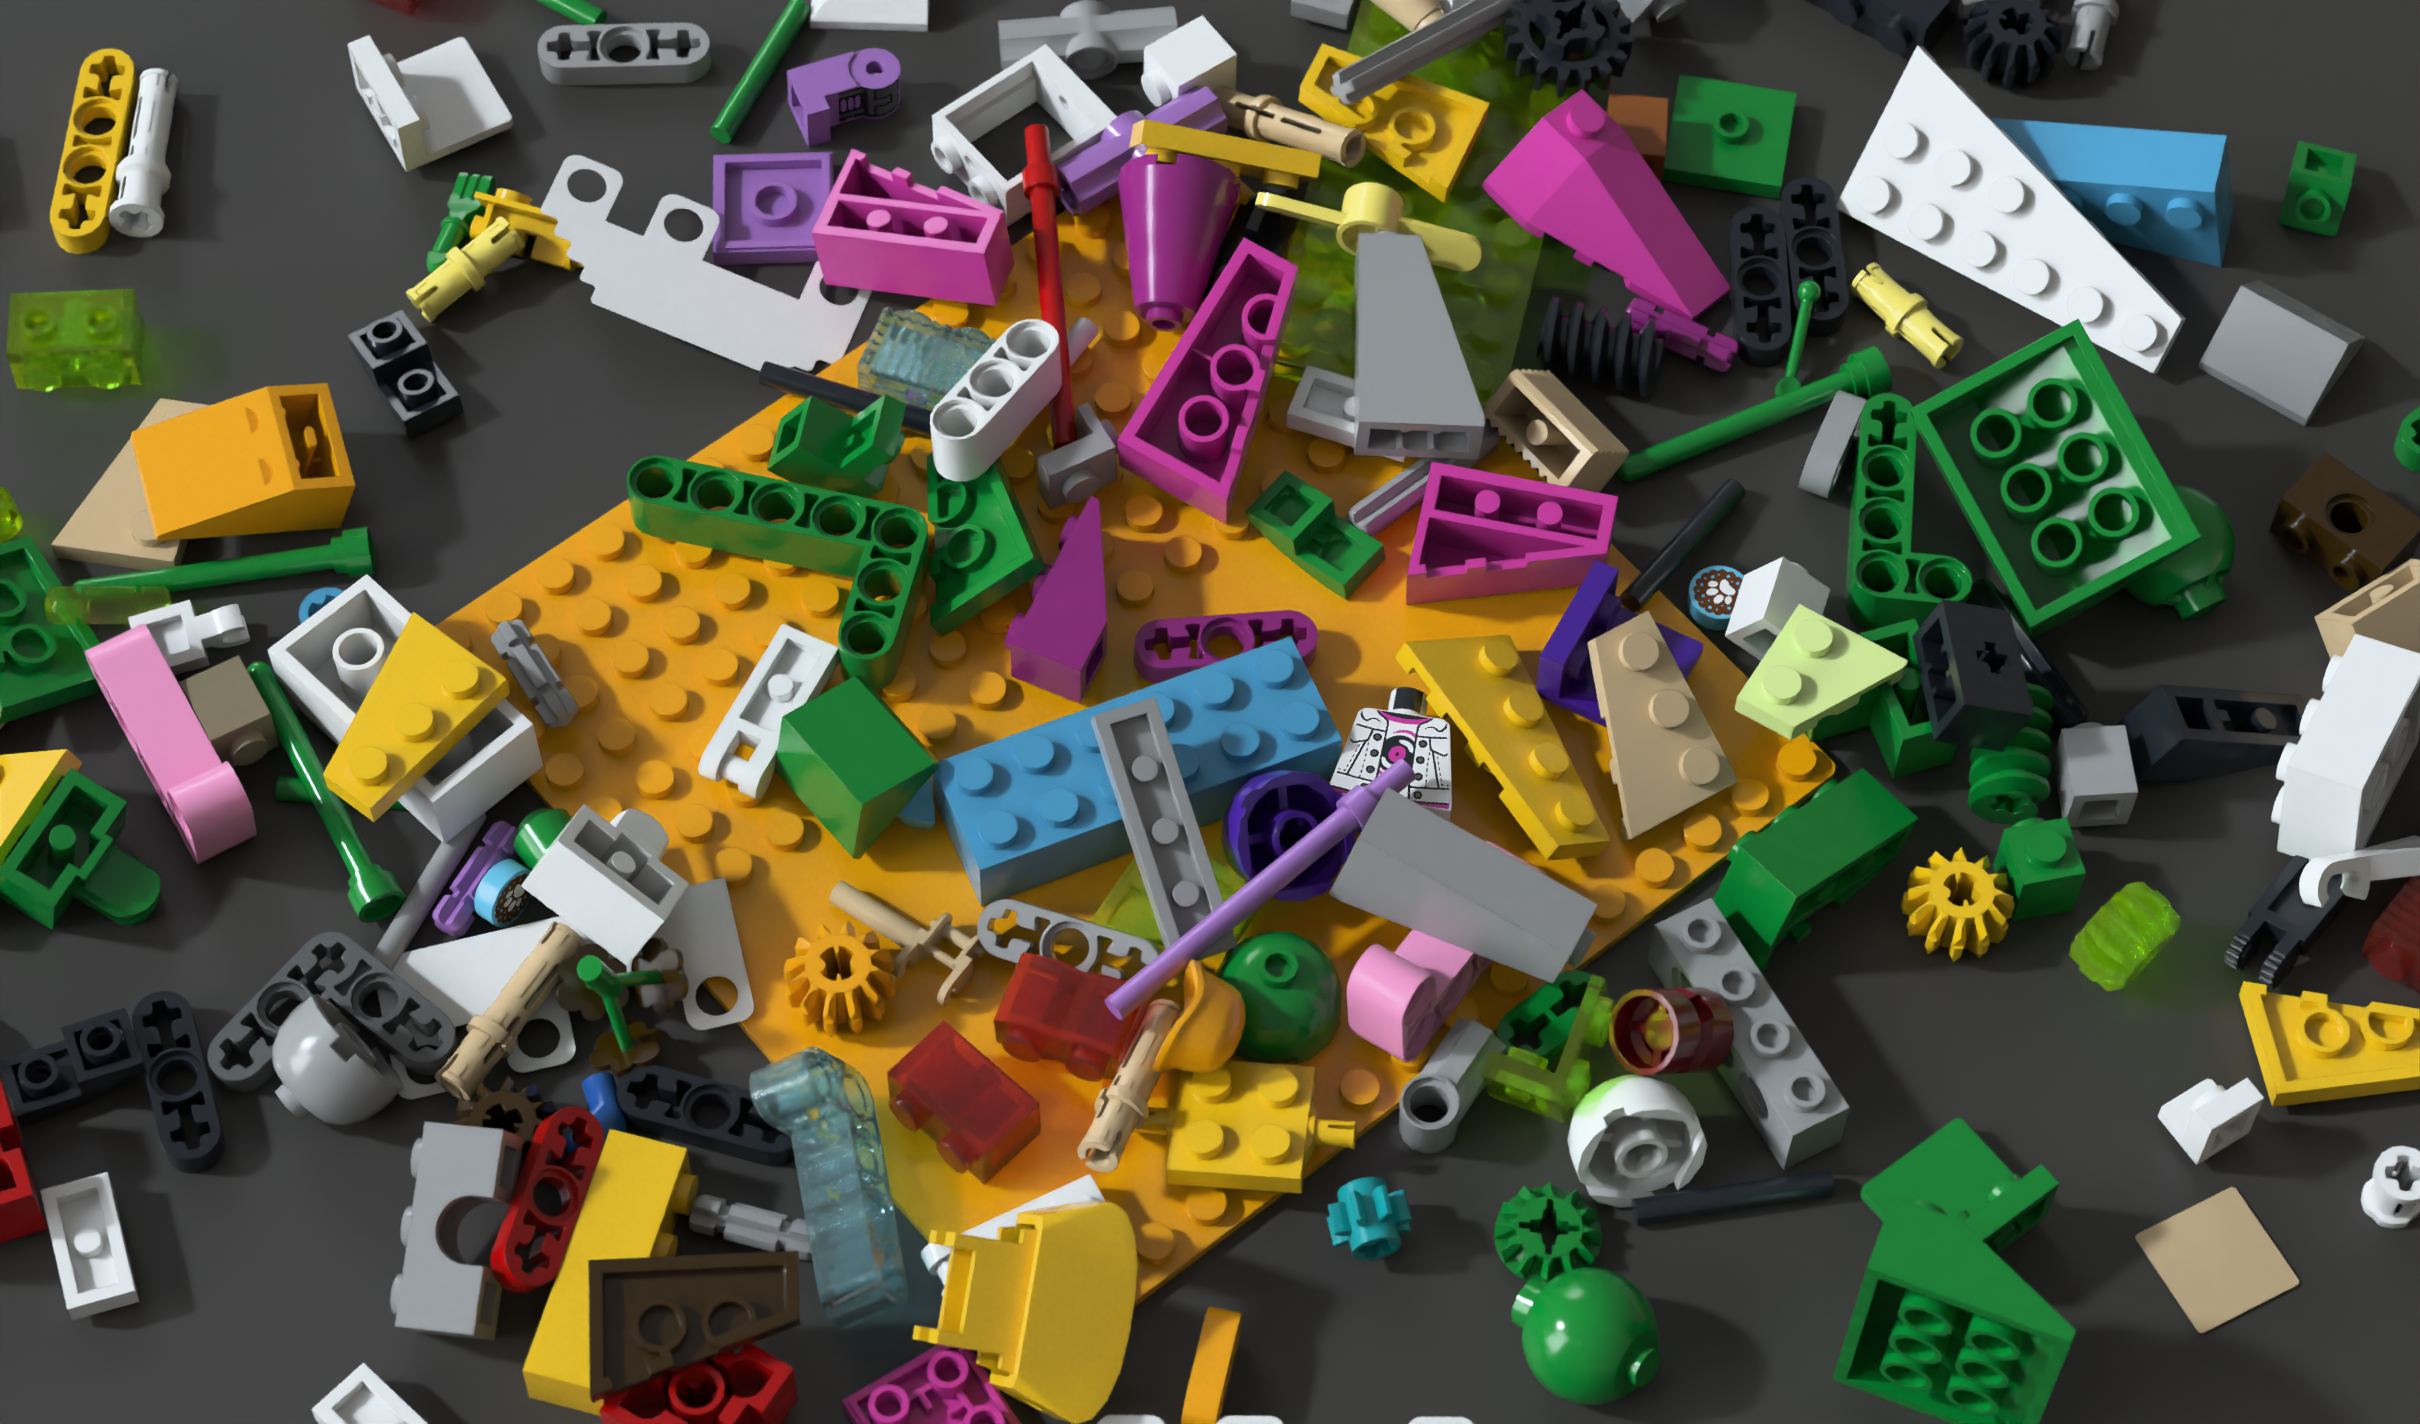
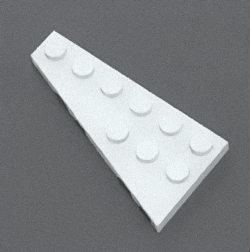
M1917 45L1837 202V209L2061 326L2079 319L2093 343L2153 374L2158 373L2186 319L2135 266H2132L2093 222L2089 221L2067 199L2068 197L2009 135L2004 130H2001L1978 107L1975 100L1950 78L1936 63L1937 61L1922 46Z

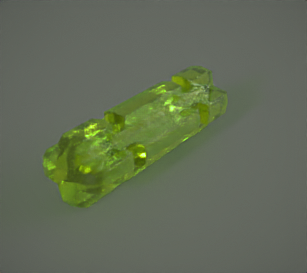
M54 586L48 589L45 599L47 619L54 625L76 624V618H82V624L84 625L130 624L128 617L172 605L169 590L163 586H142L141 593H135L134 586L82 587V593H76L75 586Z

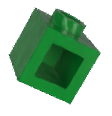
M2067 817L2045 821L2042 818H2028L2017 822L2011 828L2004 829L1993 868L1995 874L2007 873L2009 884L2006 893L2014 897V910L2010 918L2011 922L2074 910L2086 872Z

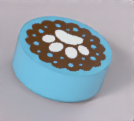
M1710 566L1699 571L1690 583L1687 597V607L1692 618L1708 629L1727 630L1744 575L1727 566Z
M506 859L495 864L485 874L477 888L474 899L476 913L500 928L516 921L525 911L533 896L521 887L531 870L512 859Z

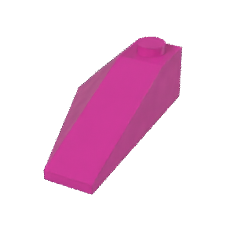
M1583 89L1545 115L1485 179L1481 186L1523 229L1542 239L1544 233H1547L1577 250L1573 258L1589 267L1596 261L1624 278L1627 289L1657 304L1663 310L1668 309L1694 321L1726 297L1732 289L1625 130Z

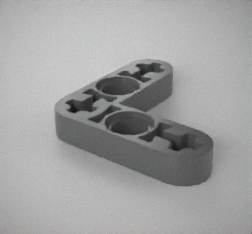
M328 931L317 934L310 939L228 1022L210 1043L207 1058L209 1067L222 1088L232 1093L244 1094L262 1086L276 1072L273 1067V1045L267 1046L262 1037L257 1040L252 1029L258 1025L268 1040L275 1041L280 1026L269 1021V1011L275 1003L285 998H295L305 1002L312 994L304 984L298 982L302 978L306 980L310 988L315 984L319 995L334 1004L362 1032L408 1069L419 1075H436L439 1069L452 1057L460 1043L453 1022L443 1011L353 939L340 932ZM324 957H328L333 961L341 957L345 969L339 974L331 969L323 973L319 962ZM385 989L394 992L398 996L396 1007L386 1016L379 1018L370 1017L362 1011L363 1001L373 991ZM410 1017L414 1027L425 1036L432 1037L438 1032L437 1035L441 1046L434 1051L425 1046L418 1052L419 1049L414 1036L404 1027ZM233 1051L241 1055L249 1052L253 1063L246 1069L238 1064L231 1068L227 1056Z

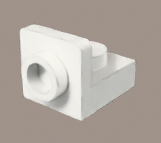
M2248 1078L2228 1090H2225L2222 1085L2217 1086L2211 1079H2205L2164 1104L2159 1111L2158 1118L2194 1163L2198 1165L2249 1133L2264 1097Z

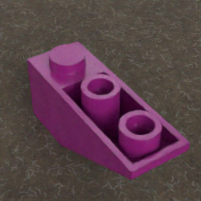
M1090 496L1079 517L1071 515L1068 518L1059 539L1058 549L1060 553L1053 566L1045 564L1047 569L1037 575L1032 589V599L1034 601L1026 615L1018 613L1014 617L1005 639V648L1011 650L1012 677L1080 704L1107 655V610L1100 502L1098 498Z

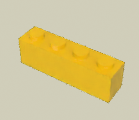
M612 1129L609 1130L522 1370L529 1398L600 1416L599 1409L607 1398L594 1403L590 1399L588 1260L675 1256L678 1238L672 1233L679 1214L688 1215L690 1213L698 1189V1176L691 1174L687 1148Z

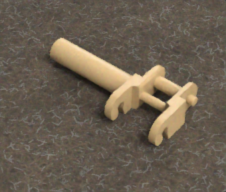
M843 880L836 884L829 896V903L903 948L894 961L892 974L896 977L902 978L904 976L906 964L913 967L918 959L925 960L929 955L952 968V973L944 981L937 994L936 1000L943 1006L949 1004L951 992L958 995L974 975L973 961L976 957L979 956L981 958L985 954L986 949L983 948L978 934L970 938L951 926L953 917L948 912L942 914L938 920L934 918L930 923V930L926 931ZM943 937L963 949L956 959L936 948Z

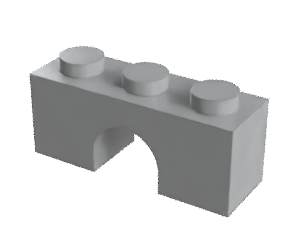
M425 1122L423 1138L416 1140L411 1154V1173L416 1178L413 1206L409 1205L405 1209L401 1222V1241L406 1246L403 1273H399L395 1277L391 1289L390 1303L393 1314H396L395 1327L418 1333L495 1340L502 1286L494 1277L492 1269L484 1266L469 1265L463 1259L457 1245V1232L461 1221L473 1208L486 1203L509 1205L518 1180L523 1137L502 1129Z

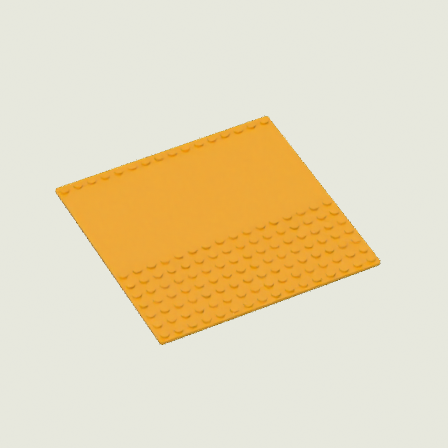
M1235 178L1234 185L1239 183V198L1228 229L1240 203L1246 205L1248 199L1256 195L1239 178ZM1117 194L1082 215L1078 213L1072 215L1068 210H1065L1057 215L1067 332L1080 317L1091 320L1099 330L1098 335L1071 366L1075 421L1076 408L1088 403L1099 421L1107 419L1112 424L1119 438L1191 322L1182 324V328L1177 331H1158L1148 327L1146 320L1140 318L1135 313L1120 194ZM1034 232L1011 246L1015 264L996 306L932 298L815 376L883 396L887 394L901 402L933 411L935 406L1009 327L1016 322L1026 319L1041 320ZM1293 232L1282 258L1298 266L1297 295L1227 524L1220 522L1120 467L1118 454L1116 455V481L1097 489L1092 497L1098 498L1100 502L1107 610V655L1081 704L1011 676V650L1005 648L1006 635L1014 617L1018 613L1026 615L1034 601L1032 599V589L1037 575L945 636H942L930 625V606L936 604V582L929 576L928 570L897 674L892 683L884 689L875 692L934 757L940 761L1154 685L1155 683L1149 682L1140 676L1133 660L1136 634L1143 625L1150 621L1169 618L1294 610L1308 616L1317 628L1316 655L1308 671L1342 738V754L1356 716L1361 709L1374 708L1388 711L1391 692L1400 687L1415 688L1424 692L1427 696L1431 692L1417 672L1407 675L1394 658L1405 642L1510 635L1536 688L1540 654L1580 586L1406 605L1407 573L1423 504L1422 501L1373 536L1374 539L1384 544L1386 559L1345 600L1291 561L1247 519L1245 511L1285 470L1332 498L1335 514L1345 520L1351 507L1422 458L1406 457L1404 462H1400L1384 456L1354 455V447L1286 427L1287 411L1307 365L1354 379V290ZM789 393L686 461L787 481L768 471L767 467L780 419L806 399ZM1048 403L999 457L1045 564L1053 566L1060 553L1058 544L1065 523L1071 515L1077 517L1081 515L1089 498L1078 503L1068 502L1049 510L1038 492V457L1054 451ZM839 409L852 417H855L857 415L855 413ZM901 428L900 430L905 433L904 443L898 456L888 466L883 490L866 498L905 505L916 509L922 514L928 525L929 556L935 554V528L928 521L927 456L933 452L931 436ZM1502 436L1496 450L1469 468L1547 483V480L1544 477H1539V472L1535 468H1531V464L1527 460H1523V456L1519 452H1515V448L1507 444V441ZM655 494L649 498H660L665 496V494ZM628 498L434 626L507 678L510 694L505 699L533 724L543 767L525 781L550 810L556 808L565 809L573 818L582 805L585 804L609 823L618 814L632 808L643 811L654 817L663 826L668 835L667 850L660 862L690 883L689 885L725 877L754 1002V1010L751 1016L744 1021L737 1022V1024L928 1243L931 1230L955 1233L966 1232L1091 1174L1105 1201L1115 1203L1127 1212L1135 1233L1138 1262L1135 1307L1285 1194V1192L1168 1184L1166 1168L1169 1144L1167 1135L1133 1132L1126 1144L1117 1168L1112 1172L1096 1171L1085 1165L1094 1148H1091L1087 1158L1080 1159L1078 1157L1077 1149L1096 1115L1094 1107L1096 1099L1103 1088L1109 1089L1141 1026L1150 1003L1157 999H1166L1181 1006L1172 1024L1175 1023L1179 1013L1184 1012L1183 981L1186 968L1123 1020L1117 1019L1105 1004V999L1114 992L1005 960L990 954L987 950L981 958L977 956L973 961L974 975L958 995L951 992V1000L947 1006L941 1005L936 999L942 984L952 973V968L931 955L925 960L918 959L913 967L906 964V972L902 978H898L891 973V976L895 978L896 985L893 999L884 1000L885 1013L882 1015L881 1021L862 1016L863 1028L860 1030L859 1035L849 1027L848 1023H839L838 1029L830 1037L824 1030L823 1019L806 1027L804 1022L800 1020L799 1008H791V1005L787 1003L785 987L788 981L784 978L783 968L786 959L796 957L794 946L797 943L798 937L817 942V929L821 923L833 935L840 934L841 929L848 920L855 927L856 938L873 930L829 903V896L833 888L841 880L926 931L930 930V923L934 918L938 920L942 914L948 912L953 917L951 926L973 938L978 934L977 925L979 917L988 906L981 907L935 802L936 822L933 829L911 827L902 823L901 819L896 817L860 859H855L775 771H773L772 779L766 792L758 800L740 793L736 783L724 778L720 782H715L698 773L699 763L707 745L782 623L838 647V630L854 578L650 536L641 532L634 525ZM717 506L714 508H710L709 510L719 511L722 509H726L727 507ZM775 519V520H772V521H770V522H771V523H782V522H785V521H787V520H786V519ZM838 531L830 535L842 536L848 534V532ZM897 544L891 547L902 549L909 547L910 545ZM1611 544L1607 564L1619 569L1615 595L1620 597L1621 593L1641 572ZM1659 590L1639 612L1634 613L1640 615L1649 610L1655 622L1703 644L1702 656L1690 675L1687 684L1736 774L1738 782L1624 842L1620 819L1624 817L1618 785H1613L1609 761L1613 757L1607 727L1541 698L1611 840L1599 856L1547 861L1499 798V794L1504 789L1493 774L1486 771L1483 767L1478 769L1463 750L1469 741L1450 716L1444 718L1450 724L1452 787L1450 822L1485 842L1491 841L1545 871L1546 875L1598 904L1586 926L1597 933L1589 950L1578 968L1566 962L1560 973L1570 970H1582L1725 862L1730 849L1744 834L1751 830H1754L1757 834L1763 832L1771 826L1775 818L1784 809L1792 804L1799 806L1834 777V762L1814 742H1810L1805 733L1790 740L1734 710L1737 696L1749 678ZM880 596L875 598V600L877 601H888L894 599V597L891 596ZM519 619L526 624L535 639L531 645L539 644L564 683V686L560 689L566 687L577 702L579 712L572 718V722L569 725L551 729L544 724L535 710V706L539 703L537 702L533 705L506 666V661L510 660V658L503 660L493 646L491 636L498 630L497 626L503 621L511 622ZM1260 635L1255 636L1254 649L1260 647ZM1281 635L1280 640L1290 636L1292 637V635ZM1230 636L1216 637L1208 644L1211 653L1223 659L1239 655L1243 651L1242 644ZM1189 640V647H1191L1190 659H1197L1198 640ZM1156 644L1154 646V651L1157 652L1159 660L1171 659V653L1168 652L1166 644ZM866 648L859 650L857 653L872 654L879 650ZM840 662L820 695L844 682ZM1428 703L1426 717L1439 718ZM740 743L734 755L749 761L756 749ZM931 776L932 793H933V777ZM1223 820L1200 827L1199 830L1224 903L1246 884L1239 879L1227 863L1221 841ZM1356 831L1355 843L1361 832ZM1133 852L1004 898L1025 901L1144 937L1154 942L1162 953L1165 951ZM1343 864L1341 865L1338 874L1330 882L1335 883L1340 871L1344 866ZM1332 887L1325 893L1305 901H1282L1270 898L1233 929L1237 944L1247 937L1267 931L1293 932L1315 942L1332 959L1342 986L1340 1025L1329 1045L1309 1060L1296 1063V1058L1286 1061L1274 1060V1064L1315 1067L1316 1087L1313 1103L1317 1112V1119L1357 1121L1356 1140L1400 1107V1095L1404 1086L1412 1078L1419 1076L1459 1017L1470 1021L1474 1019L1491 1029L1496 1035L1499 1022L1506 1013L1547 983L1545 980L1492 961L1421 1053L1413 1061L1405 1063L1350 1031L1348 1027L1347 984L1356 963L1369 947L1379 944L1394 953L1413 929L1339 901L1329 895ZM1011 910L1008 918L995 920L993 930L1003 934V946L1008 948L1011 939H1026L1036 942L1037 944L1032 950L1031 956L1040 959V939L1045 929L1049 926L1050 920L1041 918V930L1037 931L1018 925L1016 923L1018 913ZM1065 929L1056 937L1054 953L1057 959L1065 966H1078L1088 956V940L1078 929ZM873 930L879 938L880 950H889L894 962L903 948ZM1103 936V955L1099 964L1093 970V975L1102 977V965L1108 964L1125 970V982H1127L1147 966V964L1141 961L1142 950L1136 947L1131 956H1117L1107 953L1106 951L1113 941L1111 938ZM944 937L936 946V948L954 959L963 950ZM1227 952L1198 962L1201 963L1204 970L1215 975ZM716 976L702 982L726 1012H729L735 1006L738 999V990L731 980ZM1235 1053L1228 1059V1061L1252 1062ZM1173 1069L1161 1074L1149 1097L1148 1107L1169 1108L1170 1102L1178 1091L1181 1070ZM1315 1145L1314 1152L1305 1165L1304 1179L1345 1148Z

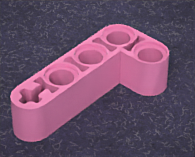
M143 623L84 651L87 662L101 691L194 861L199 864L257 836L252 806L239 778L227 761L222 763L146 625Z
M1486 841L1492 846L1500 849L1501 851L1509 854L1517 860L1525 863L1526 865L1546 875V872L1541 870L1540 868L1532 865L1531 863L1523 860L1522 858L1514 855L1513 853L1503 849L1502 847L1494 844L1493 842ZM1414 929L1394 953L1379 944H1374L1360 957L1347 984L1348 1027L1356 1035L1401 1061L1409 1063L1421 1053L1493 960Z

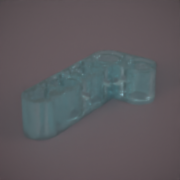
M810 1046L755 1070L751 1073L749 1086L752 1100L758 1113L769 1125L790 1135L792 1139L817 1289L826 1315L838 1328L847 1329L903 1306L908 1299V1284L875 1104L867 1081L856 1068L815 1046Z

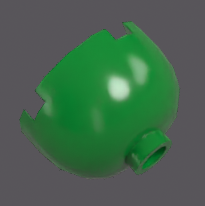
M1267 931L1245 938L1237 944V947L1226 953L1215 976L1240 991L1245 1003V1025L1234 1053L1256 1063L1274 1064V1060L1286 1061L1296 1058V1063L1311 1059L1329 1045L1340 1025L1342 986L1332 959L1315 942L1293 932Z

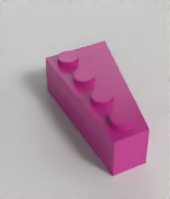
M1243 238L1118 438V460L1120 467L1220 522L1227 524L1296 299L1298 266Z

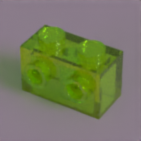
M135 289L11 293L6 356L17 389L51 391L59 387L85 386L111 389L120 385L141 384L145 323Z

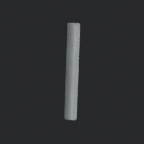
M485 813L446 844L441 842L372 955L391 971H393L402 953L407 949L487 818Z

